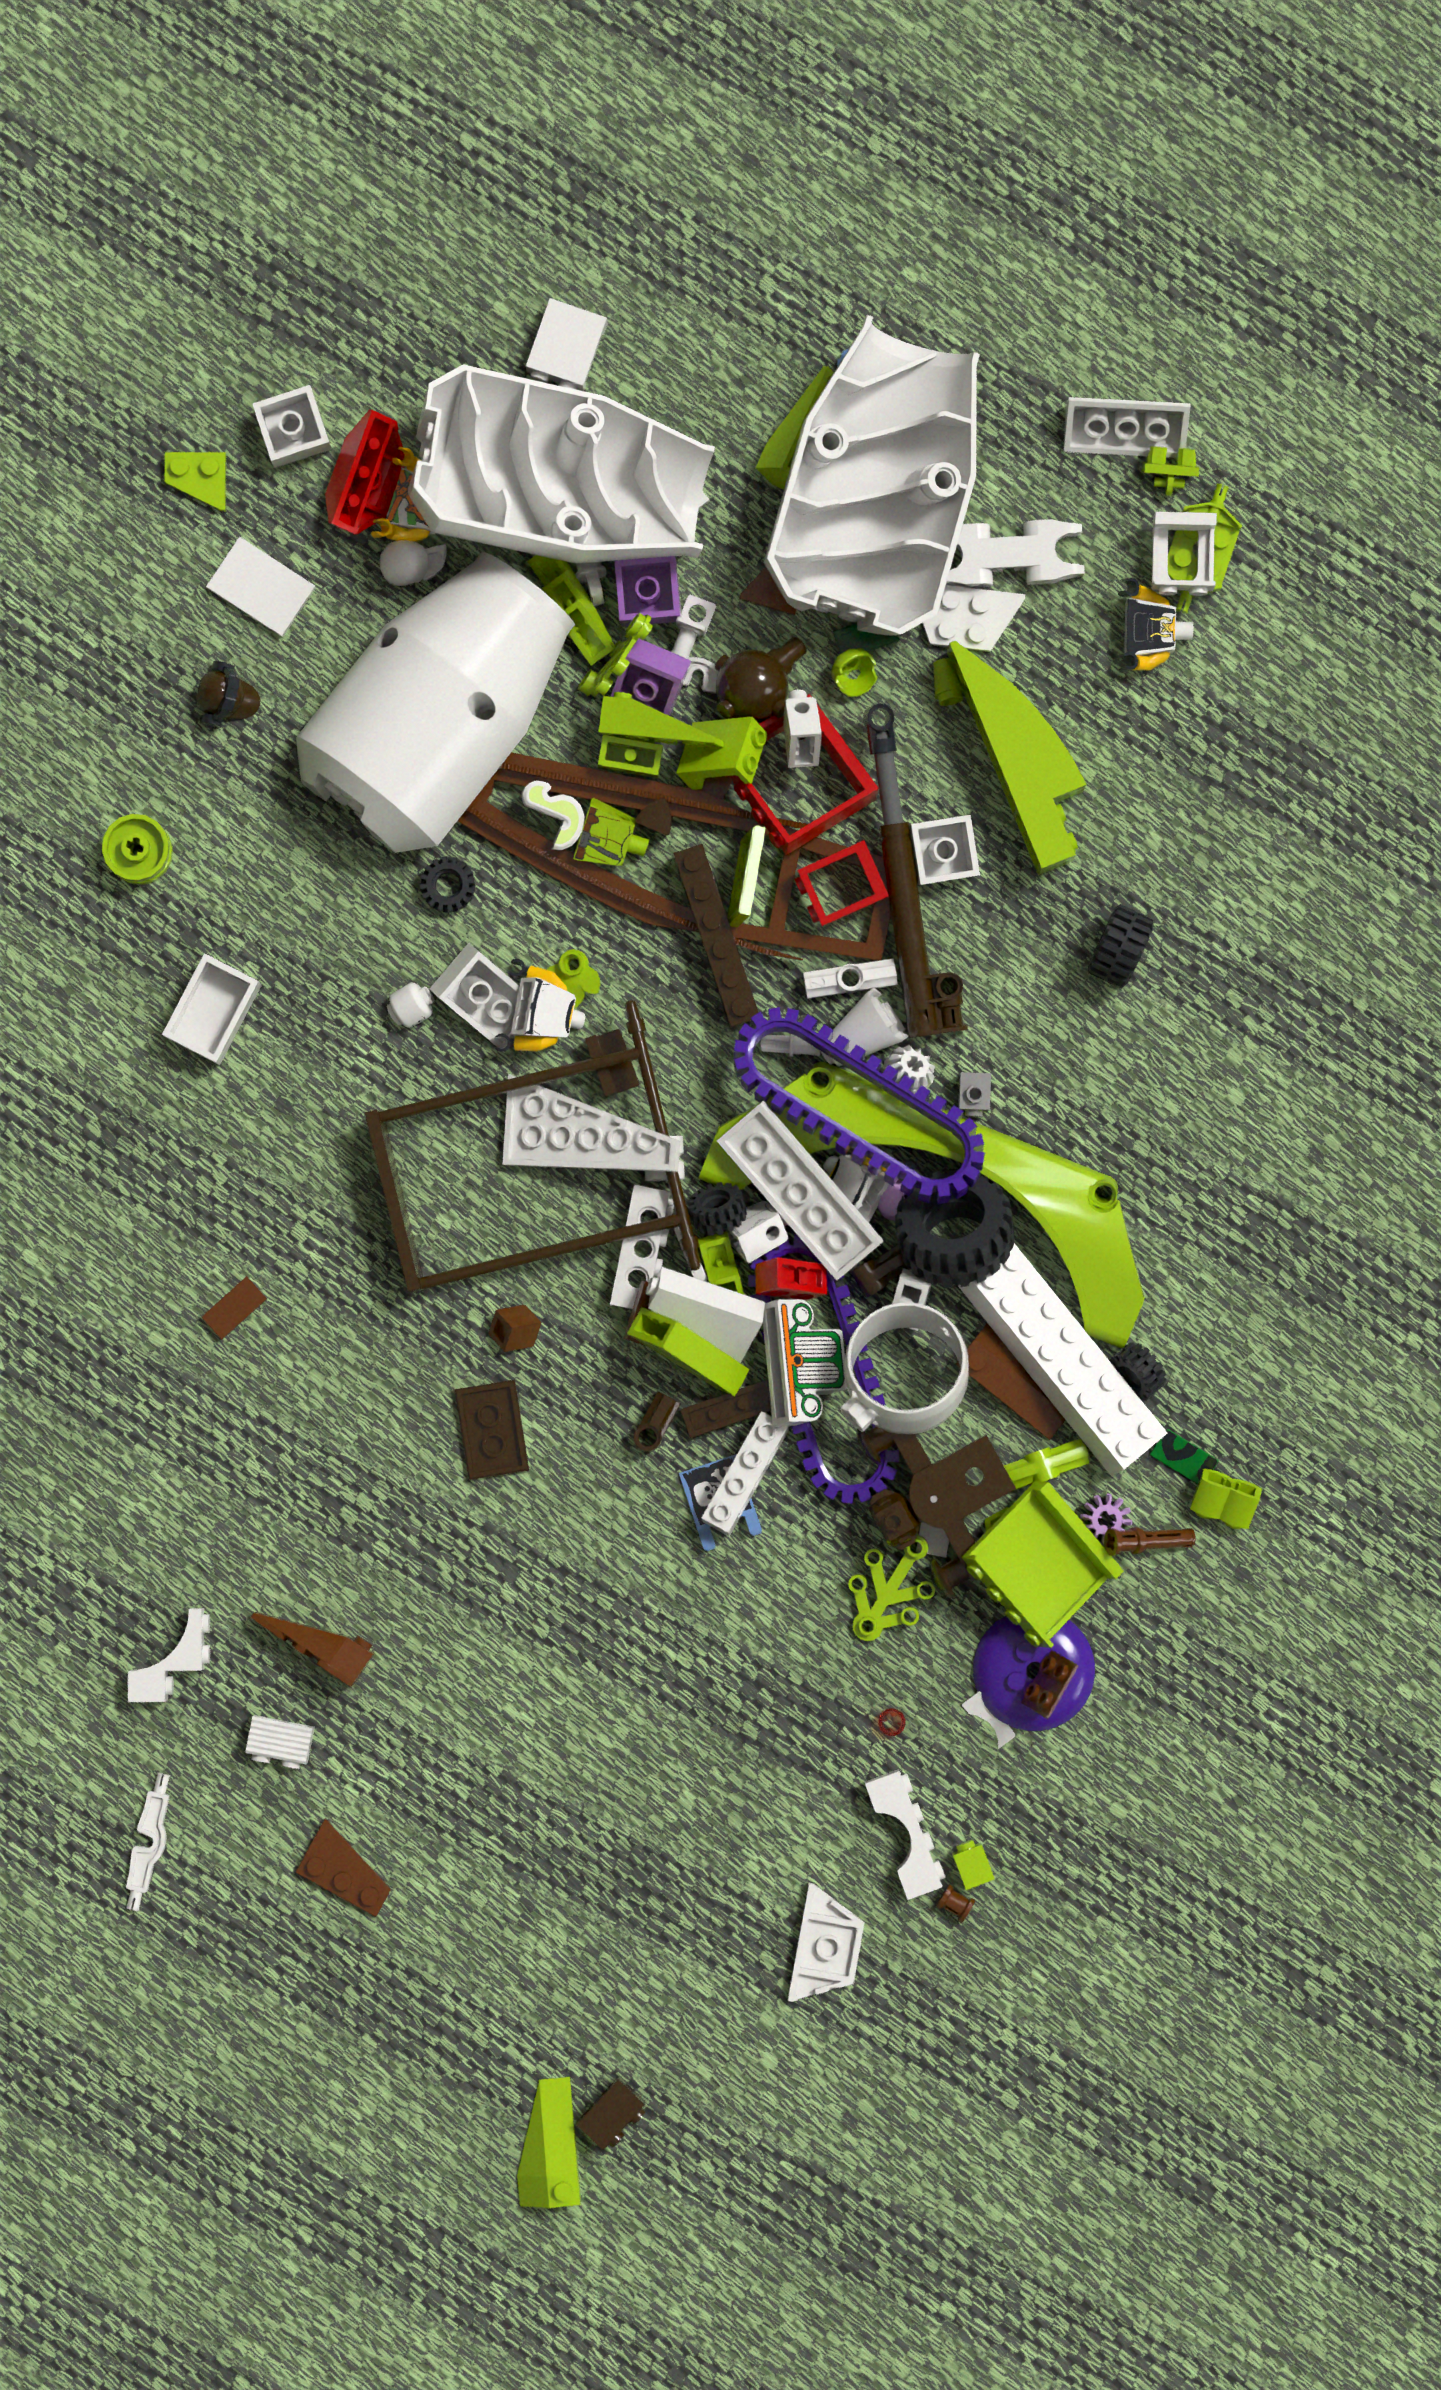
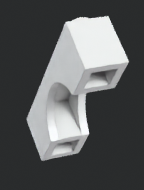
M898 1769L865 1781L864 1783L875 1813L890 1814L902 1821L908 1829L910 1849L905 1860L896 1868L907 1899L909 1900L942 1888L940 1880L944 1879L945 1875L940 1862H933L929 1851L935 1848L929 1832L922 1833L919 1822L924 1820L919 1805L918 1803L912 1804L908 1793L912 1792L913 1789L908 1775L904 1774L901 1776Z

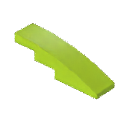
M535 555L527 561L544 584L542 591L555 601L575 623L568 634L589 664L593 665L614 650L616 647L602 619L567 561Z

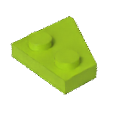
M165 452V484L221 512H226V453Z

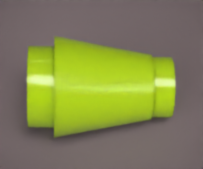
M945 658L935 661L933 663L935 699L939 701L941 706H949L961 702L964 689L951 663V659Z

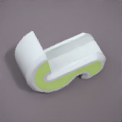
M543 781L531 782L522 790L521 796L524 806L562 821L551 850L561 851L572 846L578 840L583 829L585 816L581 805L573 797L567 795L549 797L547 794L551 789L549 783Z

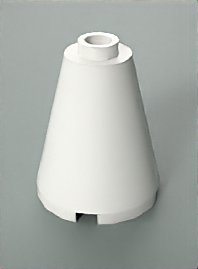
M872 988L833 1029V1039L831 1042L834 1043L841 1034L850 1040L848 1053H851L855 1045H858L866 1050L865 1056L902 1042L908 1038V1035L902 1033L905 1028L888 1002L881 1004L877 998L882 994L877 989ZM821 1052L830 1065L835 1063L837 1066H842L841 1063Z

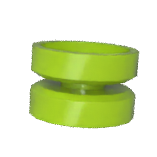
M129 814L118 818L108 827L103 837L102 853L106 864L120 879L130 884L144 885L156 881L166 873L172 862L173 846L169 835L156 820L146 815ZM141 845L144 848L142 853L137 851V855H134V848Z

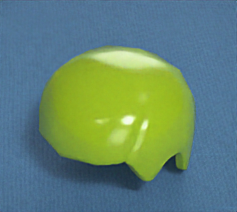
M852 648L844 651L836 657L832 666L831 675L833 682L848 697H859L868 692L878 679L874 670L876 665L874 658L863 648ZM860 670L857 679H849L848 675L851 671Z

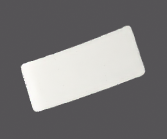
M981 1691L962 1704L969 1714L988 1721L995 1729L998 1738V1749L1015 1737V1733L1009 1725L1001 1722L988 1711L981 1698Z

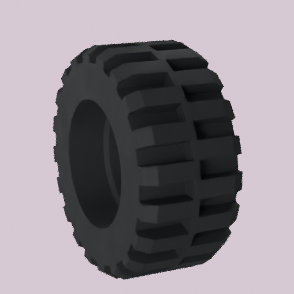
M949 1169L948 1173L942 1174L941 1171L932 1173V1177L929 1179L948 1178L953 1176L958 1169ZM981 1174L973 1188L968 1185L967 1193L958 1199L950 1190V1200L947 1203L938 1204L936 1193H932L930 1203L918 1201L920 1193L918 1188L914 1189L910 1197L904 1194L905 1199L902 1198L899 1201L897 1214L895 1215L899 1250L905 1265L918 1278L925 1276L926 1282L936 1285L937 1282L942 1283V1287L952 1288L953 1285L960 1284L961 1287L970 1286V1282L977 1281V1283L986 1280V1275L989 1273L994 1275L1001 1269L1000 1263L1005 1264L1010 1257V1251L1013 1249L1015 1242L1010 1202L1003 1193V1189L995 1182L992 1184L991 1179ZM951 1218H968L980 1224L969 1235L957 1239H944L929 1233L937 1224Z

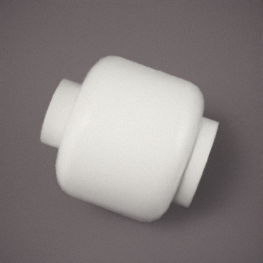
M411 982L391 994L389 998L390 1004L387 1005V1009L397 1025L411 1028L431 1016V1004L434 1002V998L426 986L421 988L418 984Z

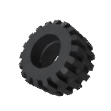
M1119 904L1113 910L1088 965V974L1121 989L1126 986L1150 938L1154 927V919Z

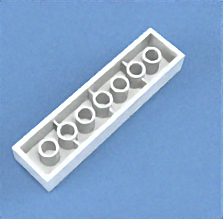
M1014 1243L1005 1264L1000 1263L1001 1269L994 1275L989 1273L986 1275L987 1279L980 1283L973 1281L969 1283L970 1286L961 1287L959 1285L958 1287L1113 1477L1126 1469L1164 1437L1167 1432Z

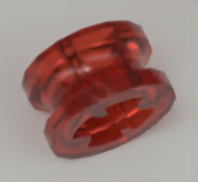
M888 1708L880 1714L878 1725L884 1734L896 1736L904 1730L906 1719L900 1710ZM887 1714H891L893 1717L897 1715L900 1717L901 1722H897L900 1725L898 1729L893 1730L891 1727L887 1729L884 1727L883 1722L887 1721L884 1717Z

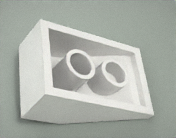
M468 943L429 989L498 1048H505L508 1041L505 1037L497 1038L495 1037L496 1035L502 1033L509 1036V1038L515 1039V1035H511V1029L520 986Z

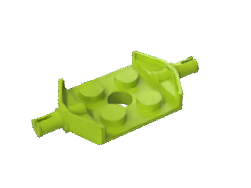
M1216 484V489L1210 502L1184 506L1182 511L1217 513L1216 527L1214 529L1215 587L1213 591H1208V593L1221 590L1238 534L1242 527L1236 518L1224 507L1223 503L1229 487L1224 485L1219 496L1222 484ZM1176 530L1168 553V575L1171 580L1194 581L1196 578L1198 557L1193 553V546L1198 543V531ZM1180 590L1179 593L1181 595L1176 611H1181L1185 601L1182 613L1188 614L1191 600L1195 595H1190L1187 590Z

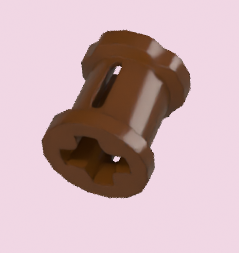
M949 1884L935 1907L938 1909L943 1908L958 1917V1922L962 1924L976 1900L974 1898H966L953 1890V1886Z

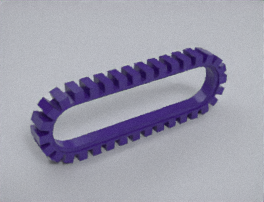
M780 1007L768 1009V1021L759 1012L751 1017V1027L747 1024L743 1025L739 1031L738 1040H735L734 1069L736 1076L741 1077V1086L747 1093L758 1087L755 1091L756 1101L760 1103L764 1101L766 1103L770 1096L773 1097L771 1101L772 1111L781 1115L787 1106L790 1108L787 1112L788 1121L797 1125L802 1117L806 1118L803 1122L804 1131L813 1136L818 1127L822 1128L819 1133V1140L829 1146L834 1137L838 1138L835 1146L837 1152L845 1156L851 1147L854 1148L851 1158L853 1162L861 1166L868 1157L871 1159L868 1163L869 1172L878 1176L884 1167L887 1169L884 1174V1181L894 1186L900 1177L903 1179L900 1186L902 1193L910 1197L915 1188L920 1189L918 1201L930 1203L932 1193H936L938 1204L947 1203L950 1200V1190L958 1199L967 1193L968 1185L973 1188L979 1179L980 1171H982L985 1152H983L984 1141L982 1134L975 1135L977 1125L971 1118L962 1124L959 1123L963 1115L962 1110L953 1105L948 1114L944 1113L946 1100L937 1095L931 1104L928 1103L930 1090L920 1085L916 1093H912L914 1080L904 1075L899 1084L896 1083L898 1070L888 1065L884 1072L880 1073L882 1060L872 1055L867 1063H864L866 1050L855 1045L851 1053H848L850 1040L840 1034L836 1041L832 1043L833 1029L824 1024L819 1032L816 1033L817 1019L807 1014L803 1022L800 1023L798 1022L799 1010L788 1008L786 1017L781 1018ZM774 1032H788L798 1036L951 1132L960 1140L964 1149L965 1160L962 1167L953 1176L945 1179H929L921 1176L765 1078L757 1070L753 1062V1051L756 1044L764 1036Z
M794 1234L793 1245H790L787 1240L778 1246V1250L772 1249L764 1254L765 1258L770 1260L776 1257L780 1258L786 1254L799 1253L809 1256L816 1263L822 1264L808 1247H805V1243L797 1234ZM755 1259L750 1268L755 1270V1264L764 1262V1260ZM827 1270V1288L847 1347L860 1323L859 1321L851 1324L847 1323L846 1317L857 1314L853 1303L842 1306L840 1299L851 1296L848 1286L844 1285L836 1288L834 1281L837 1280ZM748 1275V1287L756 1288V1275ZM758 1294L749 1296L765 1303L771 1302L770 1296ZM867 1344L863 1347L860 1353L868 1351ZM857 1356L853 1369L860 1388L872 1400L883 1406L886 1405L883 1394L871 1397L869 1391L880 1387L877 1376L865 1379L864 1376L865 1371L874 1369L871 1357L860 1361ZM806 1422L791 1426L793 1434L805 1431L807 1438L796 1443L799 1452L811 1449L813 1456L803 1459L802 1462L805 1471L813 1468L818 1469L819 1473L810 1478L816 1488L827 1482L828 1486L823 1492L827 1497L834 1499L837 1492L841 1490V1502L853 1504L854 1492H857L860 1503L871 1500L868 1488L872 1487L876 1493L888 1488L881 1481L880 1478L882 1476L893 1481L897 1470L887 1466V1463L899 1462V1450L886 1449L881 1452L880 1460L882 1464L878 1465L871 1478L861 1484L847 1485L838 1482L829 1475L824 1466L811 1423Z

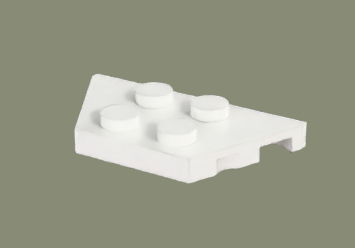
M946 585L938 614L923 622L930 645L948 647L950 642L957 641L968 650L991 652L1024 602L1025 594Z
M809 1883L788 1995V2001L791 2002L814 1994H821L831 1989L854 1984L864 1921L813 1883Z

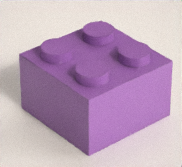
M675 556L614 561L621 627L629 626L639 612L644 616L648 614L652 617L650 624L676 622L677 617H681L678 571Z
M638 639L625 658L630 663L624 673L617 677L611 697L614 696V692L632 694V699L670 716L677 702L691 660Z

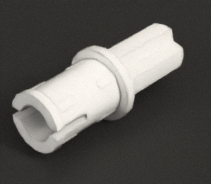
M793 1034L791 1036L766 1035L761 1039V1050L763 1052L790 1053V1057H793V1054L821 1055L820 1050Z

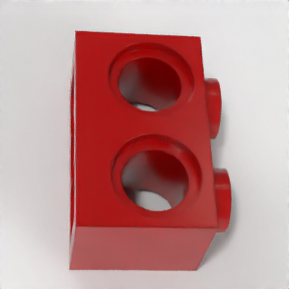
M779 1257L755 1264L756 1294L804 1301L827 1295V1269L823 1264Z

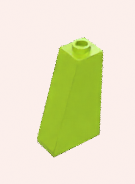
M641 1307L627 1333L716 1389L733 1396L736 1395L750 1370L680 1322Z

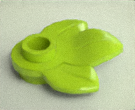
M571 949L564 952L558 964L547 968V970L556 973L567 986L568 992L575 995L574 1009L582 1003L586 992L589 994L599 993L601 985L599 974L589 966L587 956L579 950ZM577 959L579 967L576 970H571L569 967L570 962Z

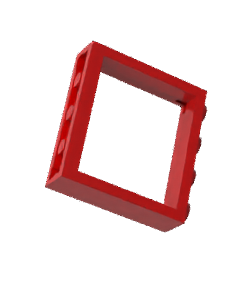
M818 704L817 708L822 733L821 745L854 788L857 795L789 836L753 784H745L737 775L729 776L735 784L734 789L738 797L742 801L747 800L752 807L751 812L758 824L765 825L769 831L768 836L772 844L776 848L781 847L786 855L877 799L878 786ZM774 715L759 724L767 732L766 741L784 731V716L777 718Z

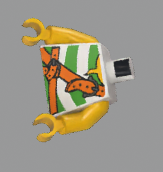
M398 447L399 450L404 452V460L401 461L398 458H393L392 461L396 465L406 466L407 469H401L386 519L373 520L374 523L381 525L382 531L371 532V535L374 538L386 536L388 539L395 541L408 540L416 542L426 539L429 534L435 533L431 531L408 495V487L417 461L421 460L414 457L413 452L409 448Z

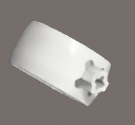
M916 1303L891 1304L876 1310L866 1317L852 1335L845 1354V1379L850 1399L841 1406V1412L847 1421L855 1429H859L862 1432L871 1424H874L883 1430L897 1434L922 1433L946 1421L954 1413L964 1397L969 1374L967 1348L954 1324L937 1310ZM897 1328H917L928 1331L946 1342L955 1353L961 1367L958 1380L946 1396L928 1407L916 1410H897L885 1407L865 1394L852 1372L857 1356L869 1341L879 1334Z

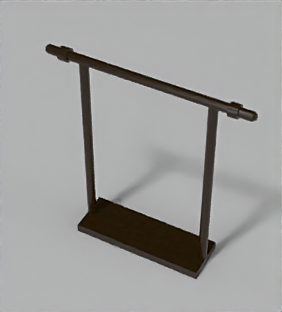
M628 1000L625 1003V1009L629 1021L626 1023L628 1034L632 1035L635 1048L383 1111L372 1110L365 1112L408 1292L416 1293L427 1288L679 1226L682 1239L679 1242L682 1252L686 1253L689 1268L693 1271L700 1268L701 1263L697 1248H700L697 1236L693 1234L679 1173L671 1171L665 1172L676 1213L674 1215L424 1277L418 1257L386 1122L638 1060L655 1131L669 1136L644 1035L646 1031L644 1019H640L637 1003L634 1000Z

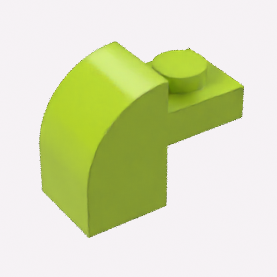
M727 1231L721 1235L714 1234L698 1239L708 1282L744 1295Z

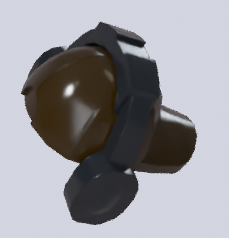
M213 661L211 669L214 671L205 674L200 680L198 694L196 695L197 702L202 711L207 713L201 715L200 724L207 727L221 728L225 718L247 719L258 711L261 702L259 693L253 686L237 678L234 665L227 662Z

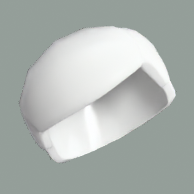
M408 540L394 541L389 543L381 553L380 569L385 580L395 586H406L420 582L428 569V555L424 547L417 542Z

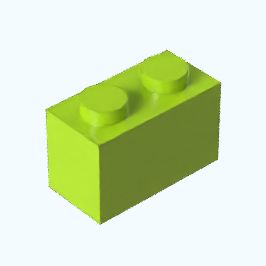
M603 735L598 768L658 778L663 745Z

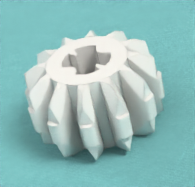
M910 1045L904 1048L898 1047L884 1061L883 1067L885 1069L890 1065L898 1070L896 1083L899 1084L904 1075L914 1080V1087L911 1091L914 1094L920 1085L927 1088L933 1083L935 1066L928 1063L930 1056H923L921 1048L914 1051Z

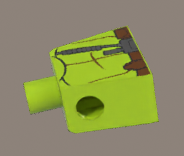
M592 798L573 859L622 866L627 852L644 857L649 839L633 834L636 823L633 817L598 799Z

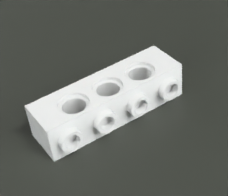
M634 1185L626 1226L641 1223V1216L646 1211L655 1212L658 1218L672 1215L674 1204L673 1200L669 1199L670 1192ZM669 1229L623 1240L610 1305L633 1309L639 1288L632 1287L629 1284V1275L633 1271H642L646 1275L647 1282L650 1281L651 1277H657L663 1263V1259L657 1258L659 1247H666ZM640 1241H647L652 1245V1252L646 1258H640L635 1254V1245Z
M761 1411L703 1514L702 1521L730 1537L789 1431L788 1426H773L772 1417Z

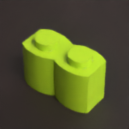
M1203 1469L1190 1509L1201 1518L1220 1519L1232 1529H1248L1259 1503L1262 1488L1244 1480L1233 1479L1215 1470Z

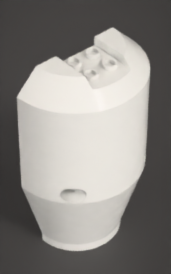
M867 315L865 316L861 331L803 422L764 564L784 599L792 607L800 611L812 608L820 612H831L838 614L839 618L851 622H856L857 620V627L860 631L882 635H900L938 614L976 479V373L980 354L975 352L970 354L945 353L903 342L878 330L871 323L873 317Z
M461 365L429 383L416 438L421 442L419 457H422V460L417 461L408 487V495L433 533L572 563L683 555L697 558L700 555L703 544L695 542L696 522L703 485L714 453V446L702 444L602 395L468 365Z
M482 552L468 567L385 624L297 735L296 745L302 784L325 801L332 796L344 807L346 805L350 806L371 835L395 853L438 846L527 733L565 639L575 623L555 601L525 576L500 559Z

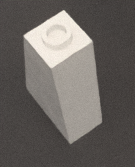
M664 1267L661 1268L657 1277H651L648 1283L646 1294L650 1295L648 1306L650 1310L680 1322L741 1363L763 1323L764 1301Z

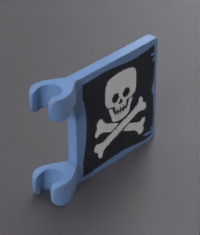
M737 1454L679 1473L705 1551L713 1550L715 1542L710 1530L711 1526L702 1521V1516ZM750 1499L741 1517L745 1516L749 1532L752 1536L762 1533V1529L752 1499Z

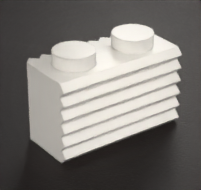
M254 1715L251 1721L245 1753L252 1754L251 1760L270 1763V1758L282 1760V1766L300 1769V1764L308 1763L315 1727Z

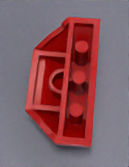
M369 409L345 437L325 493L329 524L357 535L376 524L373 520L386 518L401 469L404 468V466L396 465L392 461L393 458L403 461L405 457L404 452L398 449V447H403L398 433L397 421Z

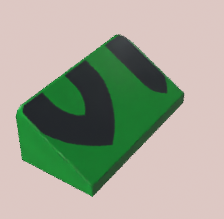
M1165 1429L1167 1434L1156 1443L1150 1455L1198 1484L1203 1469L1214 1470L1219 1460L1169 1429Z

